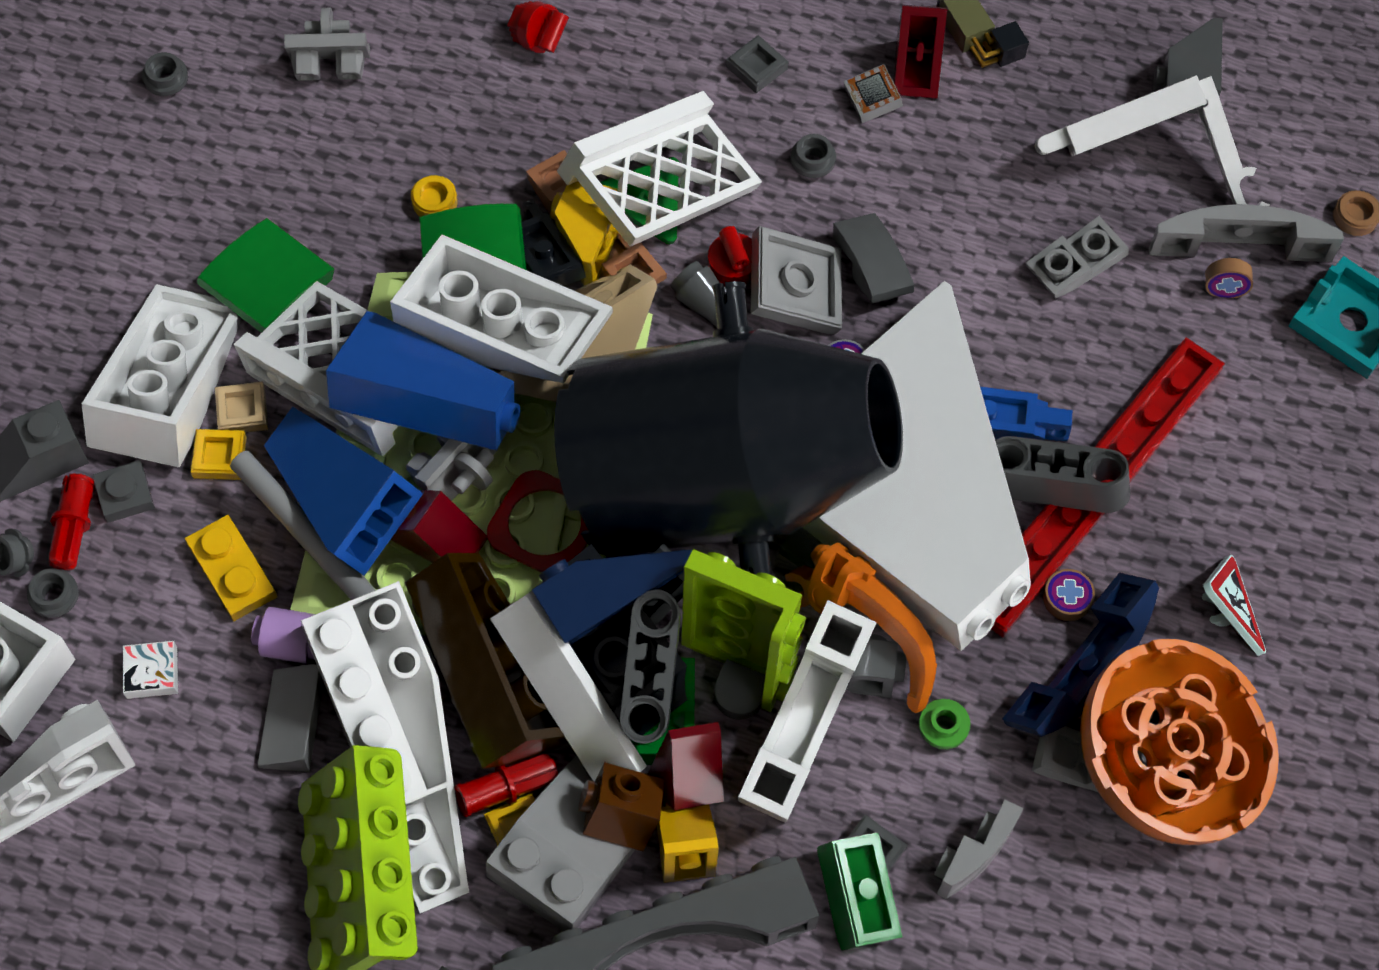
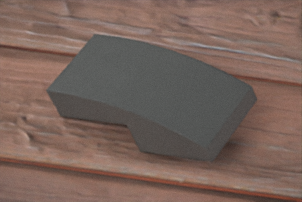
M875 213L833 223V239L852 261V279L871 303L887 301L894 297L914 292V283L906 263L890 233Z

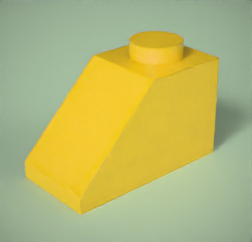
M579 181L566 185L563 193L557 192L552 202L550 216L551 219L555 220L557 228L581 260L586 278L581 279V282L585 286L599 279L602 272V263L607 261L619 232ZM603 185L604 187L610 188L612 190H618L617 188Z
M666 803L665 807H661L660 821L656 826L664 883L716 877L719 847L709 804L674 811Z

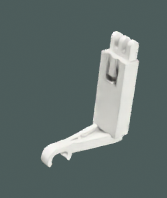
M1196 75L1046 134L1035 142V150L1041 155H1046L1068 146L1071 156H1075L1202 106L1197 112L1225 180L1233 205L1246 204L1240 189V181L1245 176H1253L1257 169L1255 167H1242L1212 76L1199 81ZM1259 202L1257 204L1262 206H1270V204H1267L1265 202Z

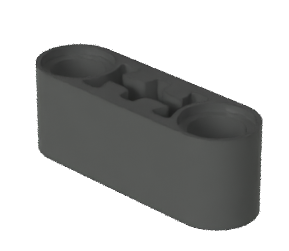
M1005 436L995 440L1012 500L1046 505L1052 504L1060 507L1102 513L1119 511L1130 500L1129 465L1125 456L1118 451L1015 436ZM1011 466H1015V467H1016V468H1013V469H1004V468L1011 467ZM1103 480H1114L1109 483L1100 482Z
M649 590L638 597L633 605L620 724L623 732L629 739L643 744L653 743L662 738L668 729L670 721L681 612L674 597L662 590ZM652 601H663L671 608L672 617L670 622L662 629L654 630L648 628L642 621L644 607ZM640 634L655 640L670 637L668 648L659 644L657 646V661L665 664L666 669L664 673L655 674L653 690L664 689L662 701L647 695L632 698L634 686L643 690L645 687V674L637 670L636 666L638 661L643 662L647 660L649 644L642 643L638 645ZM649 704L654 706L659 712L660 724L655 732L644 736L633 730L630 717L636 707Z

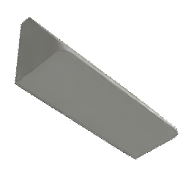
M308 664L275 669L273 671L258 768L310 772L324 684L317 665Z

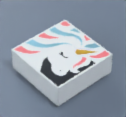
M174 641L123 646V693L127 699L178 694L177 646Z

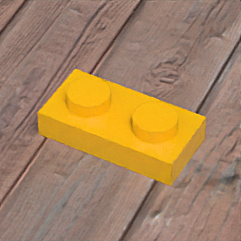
M229 514L185 537L188 547L233 622L277 598L275 589Z

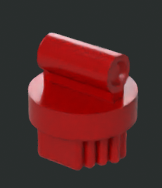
M529 1L528 3L525 2L515 6L507 26L510 27L509 31L511 32V37H513L512 41L520 44L526 50L535 53H544L545 51L554 53L569 17L559 12L553 5L541 1Z
M727 226L720 230L719 237L709 247L708 266L719 283L723 284L724 287L725 282L733 281L744 282L746 287V284H749V280H751L752 239L747 235L738 233L735 226Z

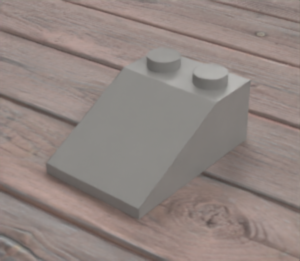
M577 755L521 815L486 861L487 878L561 931L578 928L635 851L632 848L583 835L586 813L578 810L579 800L586 781L593 780Z

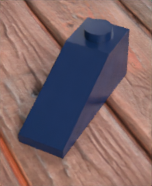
M693 549L576 561L570 566L566 559L543 571L539 575L543 583L532 589L564 643L573 644L634 605L638 597L649 590L661 588L683 574L684 566Z

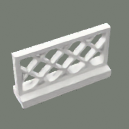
M704 91L574 142L557 170L567 185L579 181L630 247L757 189L762 183L761 179L708 115L714 103ZM702 132L712 144L713 150L693 143V135ZM667 147L681 152L682 163L662 157V148ZM692 157L711 163V174L691 167ZM634 160L651 166L650 177L629 170L630 161ZM721 167L733 171L742 182L736 183L720 177ZM660 170L679 176L680 187L660 181ZM602 174L618 180V190L615 191L604 187L596 176ZM690 181L710 187L709 196L705 197L689 191ZM627 184L648 190V202L627 195ZM658 194L679 201L678 210L673 211L658 206ZM625 208L646 215V224L636 228L626 216Z
M316 281L258 337L246 332L234 343V346L246 372L259 382L263 381L264 385L383 457L396 444L392 432L398 425L329 408L326 377L328 366L318 368L308 366V357L332 353L333 361L349 337L340 338V326L359 323L368 310ZM320 300L331 306V314L307 318V312ZM332 327V339L307 343V331ZM299 333V345L278 348L273 345L284 335Z

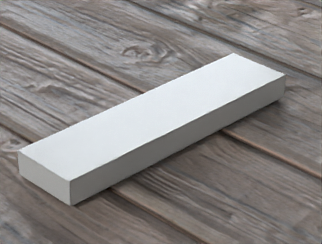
M533 591L490 618L594 782L604 762L641 772L647 767L631 740L623 732L621 724L570 644L564 643Z

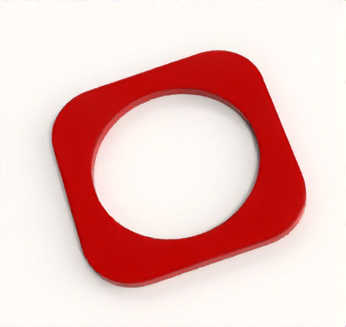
M530 470L522 473L513 483L488 524L487 538L489 544L496 551L542 573L561 560L566 559L569 562L583 551L588 543L582 537L581 532L588 529L580 515L581 526L576 539L566 549L550 555L530 553L522 549L513 540L509 531V517L515 505L522 498L540 491L556 492L564 496L560 479L540 470Z

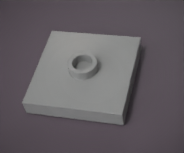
M759 226L752 233L751 314L825 334H837L842 329L841 248Z

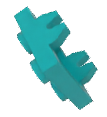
M1343 256L1335 266L1332 265L1324 278L1318 281L1307 301L1293 316L1288 327L1368 379L1379 365V279ZM1345 310L1359 311L1366 319V327L1361 331H1350L1342 325L1340 314Z

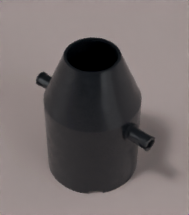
M738 281L725 282V287L721 283L712 286L715 298L717 330L713 331V337L581 358L568 368V375L573 374L568 389L559 390L554 421L556 461L569 511L579 510L588 529L581 532L582 537L588 545L592 544L596 551L604 556L656 551L663 543L669 549L732 541L734 546H738L740 569L755 575L757 573L772 575L769 543L774 542L773 536L796 532L893 474L899 468L903 451V425L898 394L889 369L879 358L766 329L753 330V327L748 326L745 283Z

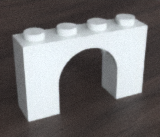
M827 600L781 708L738 796L739 802L786 823L877 622Z

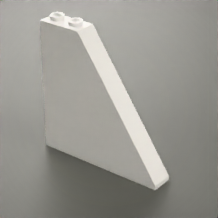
M944 281L861 353L881 359L889 369L896 387L903 425V451L899 468L893 474L803 528L823 544L831 546L840 542L849 549V554L854 557L861 556L870 562L871 567L876 570L875 576L886 584L921 621L962 651L974 639L980 640L986 636L993 627L995 619L1008 606L1014 607L1026 597L1031 581L1028 554L952 286Z

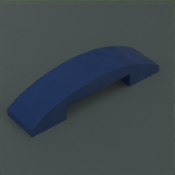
M1119 572L1091 607V610L1099 620L1096 627L1049 686L1035 682L1029 684L1002 718L1004 723L1009 727L1042 737L1063 728L1080 717L1089 690L1102 670L1117 656L1126 650L1138 646L1156 603L1159 591L1156 581Z

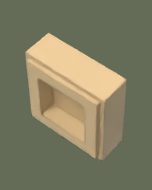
M263 381L215 387L218 430H245V433L268 430L266 395Z

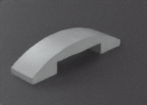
M1220 205L1185 212L1158 224L1149 246V255L1195 257L1201 242L1285 245L1286 260L1332 262L1344 240L1343 231L1299 212L1262 205Z

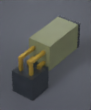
M937 0L936 7L947 8L946 27L962 53L971 50L982 68L996 62L1002 67L1026 57L1029 41L1016 21L995 28L979 0ZM981 46H984L988 53H985ZM981 56L983 57V59L994 56V58L984 62Z

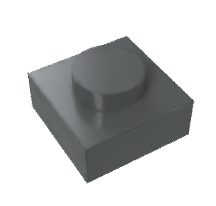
M141 460L93 474L102 512L107 523L155 509Z

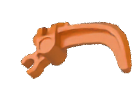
M840 542L831 546L828 544L817 545L811 553L815 569L804 565L785 575L786 581L798 582L804 589V591L799 592L802 594L800 608L810 604L815 611L822 614L827 600L842 607L850 604L871 620L877 622L900 645L907 658L910 670V693L907 694L908 708L914 713L923 711L933 689L937 668L930 635L908 606L875 576L876 570L871 567L870 562L861 556H852L849 554V549Z

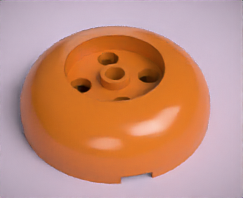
M1157 639L1126 650L1113 659L1095 679L1087 695L1081 716L1080 733L1083 758L1089 776L1098 793L1111 810L1131 827L1149 837L1171 844L1203 845L1214 843L1245 829L1254 822L1268 804L1278 774L1279 754L1276 732L1272 721L1266 723L1263 713L1253 696L1258 691L1234 664L1215 651L1197 643L1179 639ZM1155 709L1160 716V721L1156 725L1149 722ZM1137 751H1140L1144 754L1147 760V766L1142 763ZM1178 772H1183L1186 775H1188L1190 779L1177 776Z

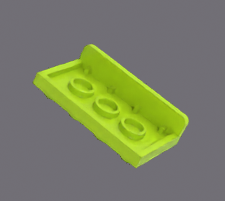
M693 549L684 566L681 645L722 663L730 659L765 674L761 708L771 712L776 700L784 701L794 679V672L800 658L797 655L803 640L800 634L806 621V617L799 614L802 594L786 588L782 581L770 574L757 573L755 575L736 567L731 559L720 553L708 552L705 554Z
M353 745L301 784L298 796L299 812L303 815L305 838L301 847V858L303 864L307 866L308 890L305 895L304 907L306 915L310 918L311 942L308 948V964L311 970H367L384 959L407 960L414 956L418 949L402 758L400 753L392 748Z

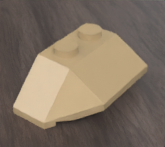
M630 264L619 269L616 272L617 275L602 277L575 290L613 308L612 315L582 358L635 350L657 289V284L653 277ZM486 367L514 381V393L554 402L557 401L559 390L568 389L573 374L569 375L564 383Z

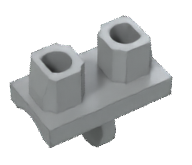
M331 7L321 8L320 21H305V34H284V48L292 62L297 81L320 80V59H336V75L338 79H362L364 58H370V44L367 43L366 34L350 33V21L334 20Z
M437 436V440L442 448L433 457L425 452L417 453L406 465V470L413 482L422 490L442 491L452 501L459 493L463 494L470 485L481 490L487 489L493 479L486 467L494 460L493 455L499 449L492 450Z

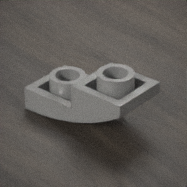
M1099 215L1070 238L1066 239L1063 235L1027 261L1026 266L1056 299L1075 290L1129 255V247Z
M1004 799L997 815L987 811L975 836V840L964 835L957 851L947 846L934 874L943 879L937 895L947 899L975 880L998 855L1024 808Z

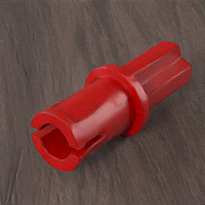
M76 473L64 476L57 511L52 513L50 520L55 529L49 553V564L54 569L66 571L73 570L76 567L83 532L90 529L91 520L88 518L95 488V482L92 478Z
M542 754L507 768L505 765L495 767V772L455 785L457 805L463 816L468 817L472 813L505 801L509 805L517 802L518 796L549 785L558 775L557 766L554 759L548 754Z

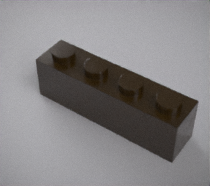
M446 553L405 582L412 599L413 610L420 618L431 645L432 655L440 666L450 690L452 703L461 716L470 738L472 751L478 757L482 769L516 764L569 743L490 619L510 606V603L479 553Z

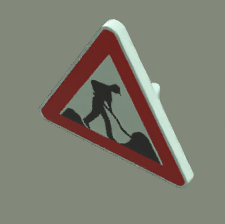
M1233 555L1224 557L1203 584L1205 593L1202 595V599L1215 604L1222 612L1216 616H1211V623L1217 626L1232 624L1256 655L1260 656L1266 653V648L1237 562Z

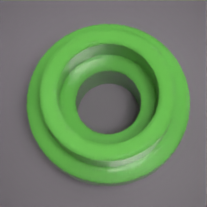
M937 699L930 702L923 709L919 719V730L924 740L935 748L945 750L961 745L966 740L971 726L970 717L965 708L950 699ZM940 716H948L953 720L954 727L950 729L941 728L937 724L936 719Z

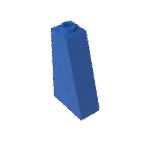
M366 311L326 369L329 408L492 450H497L506 433H513L518 424L520 405L514 403V381L374 312Z
M293 406L264 445L327 550L363 576L368 572L424 494L393 469Z

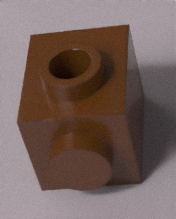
M604 762L595 782L587 780L580 796L578 810L586 813L583 835L643 852L660 821L664 779Z

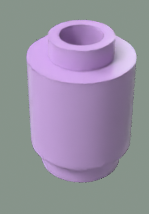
M268 607L264 616L257 615L251 635L252 645L258 646L259 655L262 657L309 664L311 660L315 659L301 627V620L316 614Z

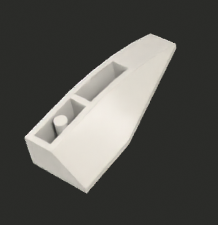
M398 581L301 620V627L350 747L359 745L392 748L401 755L413 899L419 913L421 914L469 893L439 678L400 582Z

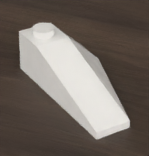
M98 700L89 705H77L65 712L61 720L51 725L0 777V843L135 766L133 759Z

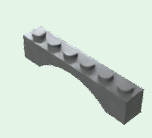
M775 856L756 863L752 866L751 873L735 879L732 878L731 874L714 877L702 885L703 890L684 897L682 892L664 895L652 903L653 908L633 915L632 910H623L611 914L602 920L603 926L583 933L581 928L563 931L551 939L553 944L532 951L531 946L513 949L501 956L502 962L492 965L493 970H607L626 955L647 945L682 935L717 934L743 938L769 946L816 929L819 913L797 858L793 857L782 861L780 856Z

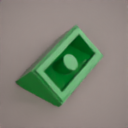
M879 833L835 840L818 846V858L834 929L841 951L902 938Z

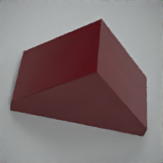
M902 4L896 39L894 84L901 96L938 98L947 8Z
M420 490L424 494L391 538L395 543L431 563L446 553H479L488 540L487 535L442 491Z
M718 722L668 730L647 775L664 779L662 799L674 811L724 802L721 730Z

